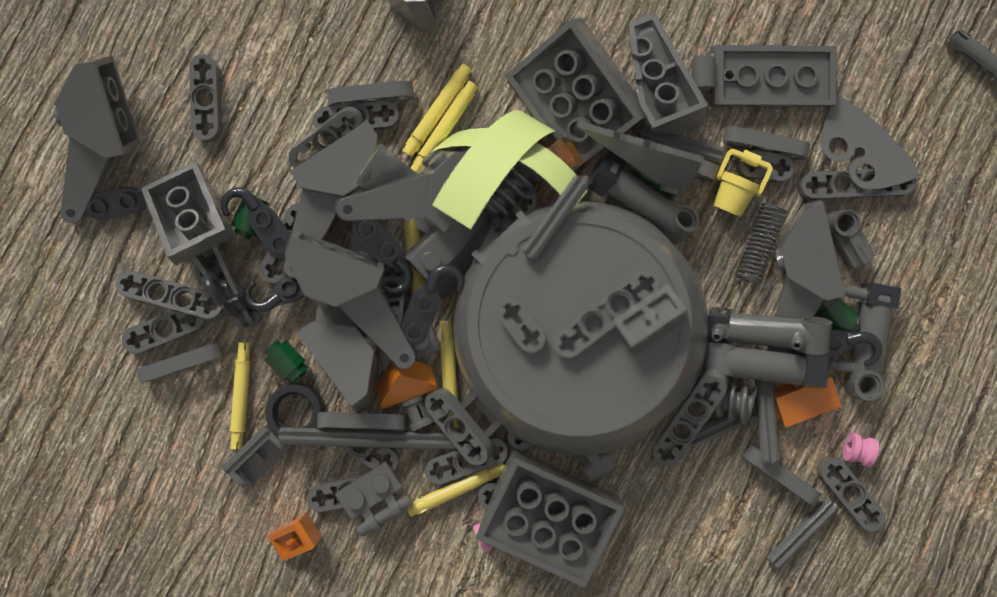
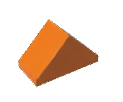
M391 360L376 385L382 409L438 389L432 365L415 361L411 367L403 369L399 368Z
M308 512L267 537L282 561H285L313 549L322 538V535Z

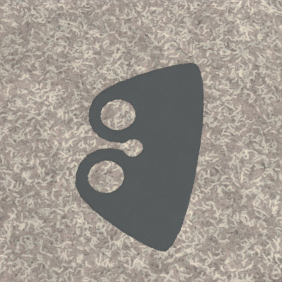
M836 97V106L830 108L826 116L821 136V147L828 158L837 162L849 160L855 154V149L858 147L864 149L865 155L857 157L849 167L850 177L857 186L867 190L881 189L908 182L919 176L918 169L908 154L879 124L850 101L842 97ZM838 137L846 141L848 146L846 153L835 155L830 151L829 142L833 138ZM861 164L872 166L875 170L873 180L869 182L861 181L856 174L858 166Z

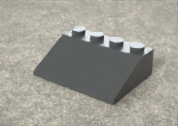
M583 18L570 19L505 75L534 118L556 131L547 134V136L572 171H575L606 149V147L576 127L577 121L627 134L645 120L639 108L637 94Z
M513 448L501 472L475 538L586 588L625 507L619 496Z

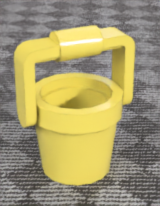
M730 149L716 176L717 180L721 179V183L713 206L741 217L755 194L758 197L761 196L773 170L772 165L761 160L762 156L747 150L743 153ZM731 155L756 168L759 166L767 169L761 185L724 171Z

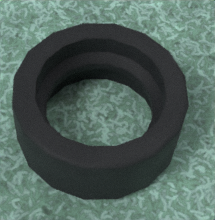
M290 383L275 390L270 396L265 408L266 422L271 431L278 437L280 428L287 427L279 418L278 408L280 402L290 394L302 395L312 405V418L302 428H317V415L319 412H325V405L320 393L312 386L304 383Z

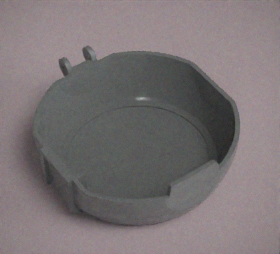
M579 201L539 258L532 260L523 253V248L554 204L538 208L526 216L522 211H519L515 214L517 220L481 252L476 249L472 253L476 261L464 276L463 290L458 292L453 318L454 346L460 371L472 390L461 405L466 410L475 403L493 423L484 432L488 438L503 425L519 440L554 453L595 455L628 447L653 429L691 393L702 370L708 342V314L702 287L696 273L672 242L648 220L617 206L588 201ZM641 270L655 272L660 279V289L669 284L687 308L688 320L635 355L624 337L619 333L617 327H614L576 357H561L554 348L553 341L559 331ZM641 277L638 279L640 281L638 288L632 291L631 287L627 286L624 290L628 291L632 295L635 304H638L641 300L636 296L643 290L648 291V293L653 291L651 288L654 282L653 279L645 280ZM615 296L610 302V307L615 313L622 314L629 309V301L624 296ZM508 298H516L525 304L546 334L545 346L540 351L529 353L519 347L498 317V308L502 301ZM510 304L507 305L505 319L512 318L520 325L523 322L518 316V312L521 310L520 306L512 307ZM597 315L589 316L584 323L586 330L590 333H598L604 326L602 318ZM579 325L573 328L577 332L575 336L568 338L565 335L561 338L563 344L560 346V349L562 351L566 349L570 352L575 351L574 343L582 338L584 344L590 340L582 333ZM524 326L521 329L527 337L523 341L526 346L532 344L536 347L539 344L537 338L540 336V333L538 331L532 333L527 326Z

